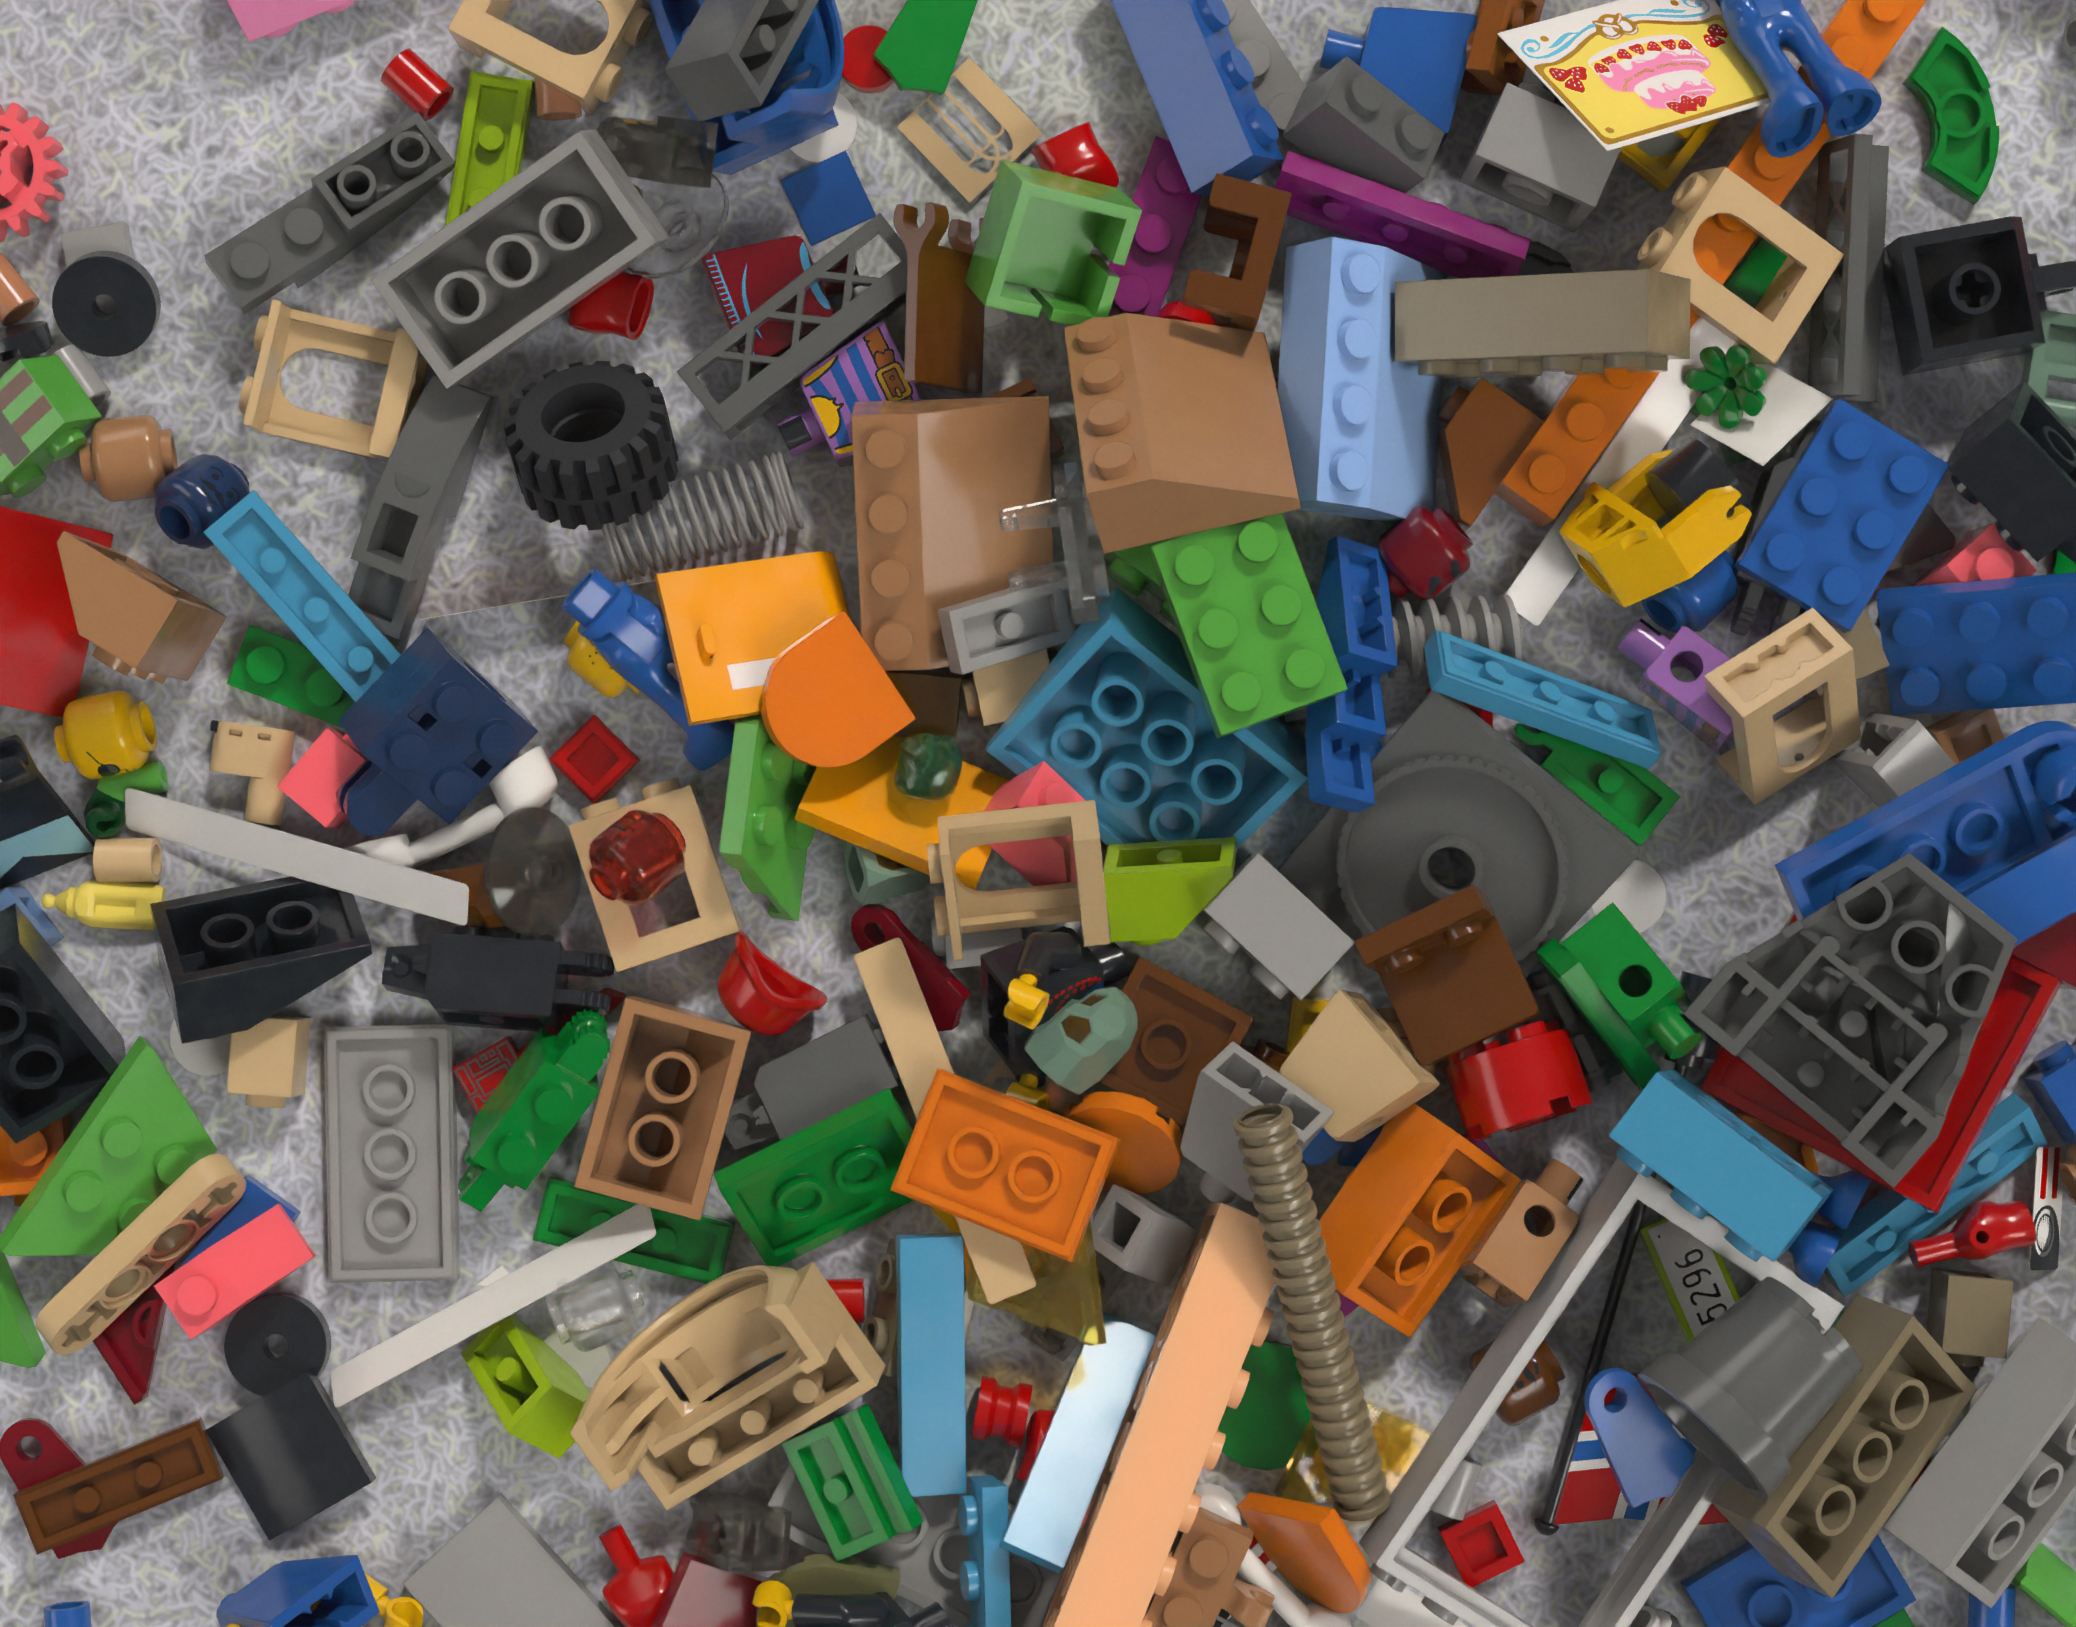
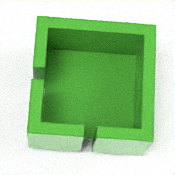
M1001 160L964 282L984 306L1036 318L1039 317L1040 311H1042L1050 321L1067 325L1081 324L1095 317L1106 318L1109 315L1120 277L1098 255L1092 254L1091 251L1093 245H1095L1112 263L1124 266L1142 210L1119 188ZM1025 286L1031 287V291L1029 292Z

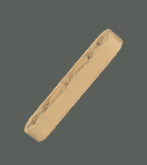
M219 1153L212 1154L190 1166L43 1307L35 1321L36 1329L56 1354L67 1355L75 1353L91 1343L239 1201L245 1192L246 1180L228 1157Z

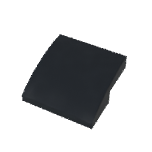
M313 1368L205 1430L268 1540L310 1519L376 1479L375 1474Z

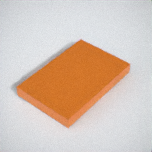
M937 1068L891 1191L1069 1262H1074L1121 1139Z

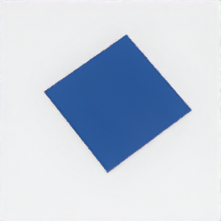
M846 150L781 180L811 246L876 216Z

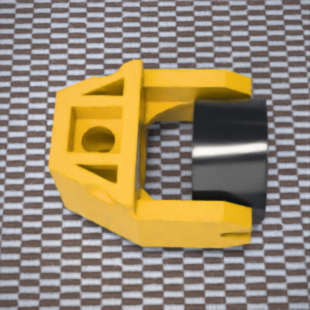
M1690 437L1674 451L1666 450L1648 454L1607 489H1604L1595 482L1591 483L1585 491L1583 501L1578 507L1573 509L1559 530V533L1591 584L1626 608L1691 579L1742 536L1752 516L1751 502L1740 482L1726 464L1701 441ZM1667 513L1672 520L1660 529L1655 521Z

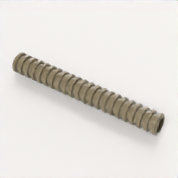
M1273 1103L1261 1104L1249 1108L1240 1114L1233 1123L1234 1131L1240 1137L1238 1146L1241 1154L1245 1156L1243 1160L1244 1169L1247 1174H1250L1248 1184L1251 1192L1255 1193L1253 1203L1255 1209L1260 1212L1257 1217L1261 1229L1265 1230L1262 1237L1265 1246L1269 1249L1267 1253L1270 1265L1274 1267L1272 1271L1275 1284L1279 1285L1277 1294L1280 1302L1283 1303L1282 1313L1284 1319L1288 1322L1286 1326L1288 1335L1293 1340L1291 1347L1294 1356L1297 1357L1296 1366L1299 1374L1302 1376L1301 1385L1303 1391L1307 1394L1305 1400L1308 1409L1311 1411V1423L1313 1428L1316 1429L1314 1435L1318 1446L1321 1447L1319 1453L1323 1464H1325V1476L1327 1481L1330 1482L1328 1488L1332 1499H1334L1333 1507L1343 1520L1366 1521L1382 1514L1390 1506L1392 1499L1386 1487L1387 1479L1384 1471L1381 1470L1383 1464L1377 1452V1441L1375 1436L1372 1435L1373 1425L1370 1418L1367 1417L1369 1409L1366 1401L1363 1399V1387L1358 1381L1360 1374L1356 1364H1354L1355 1355L1353 1349L1349 1346L1351 1339L1347 1329L1344 1328L1346 1320L1342 1310H1340V1297L1335 1292L1337 1286L1335 1278L1330 1273L1332 1269L1329 1257L1325 1255L1327 1246L1324 1238L1320 1237L1322 1227L1319 1220L1316 1219L1317 1207L1314 1201L1311 1200L1313 1195L1312 1188L1309 1182L1306 1181L1308 1172L1305 1165L1301 1163L1303 1153L1300 1146L1296 1144L1299 1138L1296 1128L1291 1125L1294 1119L1292 1111L1284 1105Z

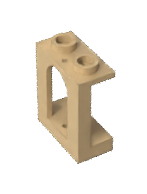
M463 0L448 30L459 48L481 59L487 53L578 100L584 112L593 116L601 101L608 103L616 94L624 73L620 65L630 46L632 45L637 48L646 38L652 25L653 13L650 12L651 6L648 0H596L604 7L608 14L609 28L605 39L598 48L587 54L580 55L561 52L503 22L502 20L513 0Z
M1726 166L1694 172L1676 190L1672 198V205L1675 206V209L1663 228L1659 227L1654 230L1642 244L1637 255V259L1641 261L1637 269H1650L1691 279L1690 310L1735 341L1733 345L1740 344L1749 348L1751 352L1749 362L1753 364H1776L1844 254ZM1715 214L1730 215L1788 256L1755 309L1706 274L1697 264L1693 253V239L1698 227L1706 218Z
M272 299L269 315L262 314L255 329L254 349L260 353L254 377L247 376L243 383L239 398L240 413L245 414L243 424L258 433L387 462L405 423L423 392L429 363L404 329L397 328L396 333L291 309L282 301ZM306 349H312L388 365L374 426L305 411L293 406L286 399L281 387V373L286 362L294 354Z
M1814 608L1809 609L1704 675L1706 691L1732 718L1736 747L1718 757L1717 764L1755 805L1861 739L1853 648ZM1822 685L1823 695L1813 697L1773 722L1774 714Z
M678 777L641 789L645 800L622 808L618 798H612L582 808L581 812L584 820L568 825L616 972L625 971L736 934L740 930L745 931L737 906L733 907L716 857L697 796H700L698 788L694 785L681 788ZM648 813L658 816L670 828L700 917L640 937L613 856L612 839L616 828H611L610 841L605 846H599L600 834L604 830H608L607 828L620 819L619 826L622 821ZM603 848H606V852L610 858V862H608L604 854Z
M1095 800L937 817L939 843L927 844L931 884L944 883L945 896L934 897L936 927L938 936H951L954 961L963 960L962 934L1081 921L1084 947L1110 944L1101 840ZM1072 835L1077 882L979 891L965 886L957 878L955 872L957 861L962 854L973 847L985 844Z

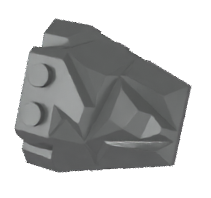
M1910 853L1835 897L1834 901L1804 919L1797 920L1782 929L1781 933L1751 951L1744 952L1726 963L1684 1012L1685 1016L1735 1057L1739 1056L1842 1142L1841 1145L1893 1188L1938 1138L1982 1023L1987 1016L2017 941L2016 937Z

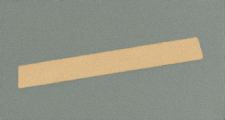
M894 938L856 954L854 960L915 1117L918 1120L937 1068L953 1074L954 1072L903 942L900 938ZM955 1216L981 1286L990 1304L997 1303L1036 1286V1280L1021 1242Z

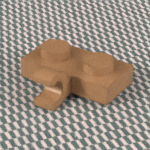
M1199 1507L1188 1534L1182 1532L1171 1556L1177 1559V1564L1166 1593L1163 1597L1154 1594L1146 1611L1148 1614L1147 1620L1153 1622L1152 1627H1213L1221 1608L1246 1627H1265L1273 1610L1271 1605L1275 1595L1258 1586L1235 1578L1253 1540L1254 1531Z

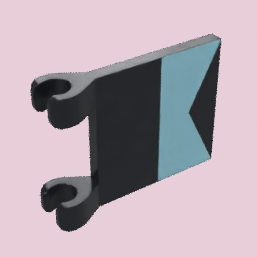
M12 735L1 739L0 890L93 853L95 845L93 838L37 769L21 738L18 735Z

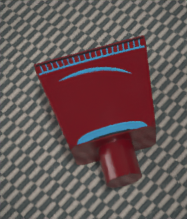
M802 235L778 238L709 253L700 257L729 330L815 264L812 261ZM848 259L831 272L846 274ZM855 265L854 275H859L857 267ZM818 281L806 292L804 315L831 317L834 313L828 299L844 293L845 284ZM797 298L780 312L795 313ZM768 320L756 330L753 354L780 357L791 348L794 323ZM802 325L801 339L818 326ZM746 338L736 345L739 353H744ZM752 364L750 378H753L767 366Z

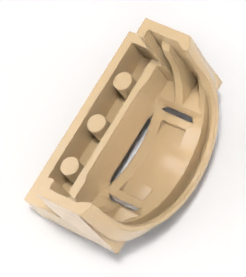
M813 1261L797 1271L786 1267L748 1266L727 1273L690 1293L640 1331L600 1374L589 1392L570 1435L611 1492L629 1482L637 1469L664 1508L669 1510L876 1387L886 1365ZM787 1351L781 1359L711 1401L703 1402L745 1372ZM660 1362L670 1371L687 1395L689 1402L680 1400L659 1370Z

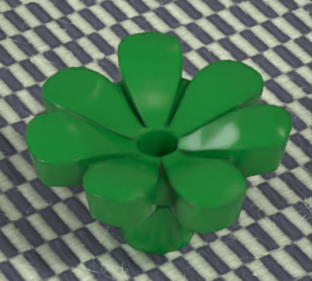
M1740 344L1733 345L1727 350L1726 355L1718 346L1706 347L1701 350L1699 355L1704 367L1688 370L1685 377L1688 388L1704 391V394L1699 396L1695 402L1697 410L1707 417L1719 409V423L1727 429L1734 428L1741 422L1743 411L1750 416L1758 415L1764 408L1766 399L1757 389L1764 385L1767 381V376L1762 367H1757L1752 362H1749L1751 359L1750 349Z

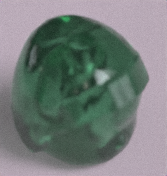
M920 733L907 737L898 746L901 752L898 756L894 776L895 789L904 795L927 801H942L949 795H953L958 786L962 770V752L957 740L952 736Z

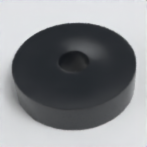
M96 251L79 257L60 275L53 291L52 309L59 329L72 344L93 355L115 357L134 351L146 341L159 320L161 300L153 277L139 262L118 252ZM101 294L111 296L117 303V312L105 313L100 310L96 303V297Z
M271 1293L261 1296L241 1308L230 1322L224 1342L226 1362L234 1378L244 1388L259 1396H265L310 1368H313L319 1377L324 1371L331 1353V1333L328 1323L320 1310L301 1296L291 1293ZM272 1334H280L287 1340L288 1351L285 1356H277L270 1351L268 1340Z

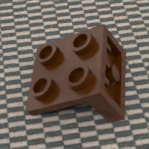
M1474 884L1354 941L1364 964L1379 974L1418 1062L1425 1067L1433 1065L1539 1014V1006L1490 901Z

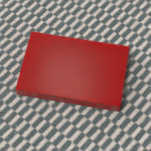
M0 506V705L63 718L68 703L77 699L89 640L78 634L57 541L63 531L111 548L114 534Z

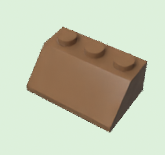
M63 531L57 541L59 555L78 634L97 645L92 656L106 666L126 676L130 672L141 679L146 680L149 677L161 684L165 682L167 677L188 681L227 616L122 552Z
M636 995L626 997L574 1187L700 1221L752 1031L674 1005Z

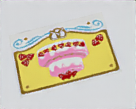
M1617 0L1497 33L1606 151L1770 103L1762 81L1736 48L1723 21L1721 10L1712 0Z

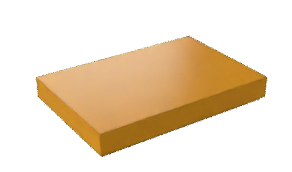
M892 736L866 756L851 764L839 767H817L798 806L794 820L930 876L927 844L939 843L937 817L983 812L997 788L1009 780L912 739ZM988 844L969 849L957 861L955 872L957 878L965 886L976 889L992 851Z

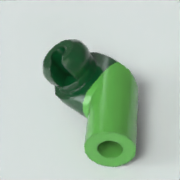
M158 760L146 763L135 771L100 778L84 810L85 824L89 833L104 839L113 837L120 831V828L126 822L125 790L127 788L150 794L168 791L169 784L163 763Z

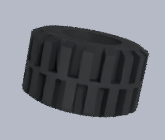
M597 360L593 365H583L582 362L569 364V369L560 372L554 369L543 374L544 380L539 383L531 382L522 390L524 398L513 400L508 409L510 417L506 418L504 422L505 440L526 504L532 511L538 510L540 518L549 523L560 520L562 528L573 530L579 525H587L588 530L602 529L603 524L615 522V525L618 526L629 522V516L635 513L643 515L653 508V500H663L670 491L668 482L676 480L678 473L676 462L679 459L663 394L659 387H654L653 379L645 372L636 374L633 366L621 363L613 367L610 365V361Z

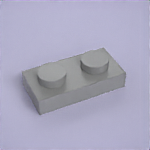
M1048 576L937 610L950 671L957 674H966L1066 643L1073 634L1063 582L1060 577Z

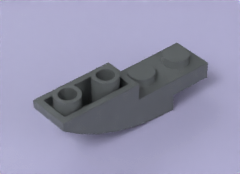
M419 112L311 178V189L204 255L206 264L244 315L291 284L295 283L300 288L327 270L414 205L455 168V161Z
M432 375L400 433L375 489L350 558L359 563L348 596L381 633L398 640L409 636L446 519L456 517L495 398L462 384L446 389L437 375Z

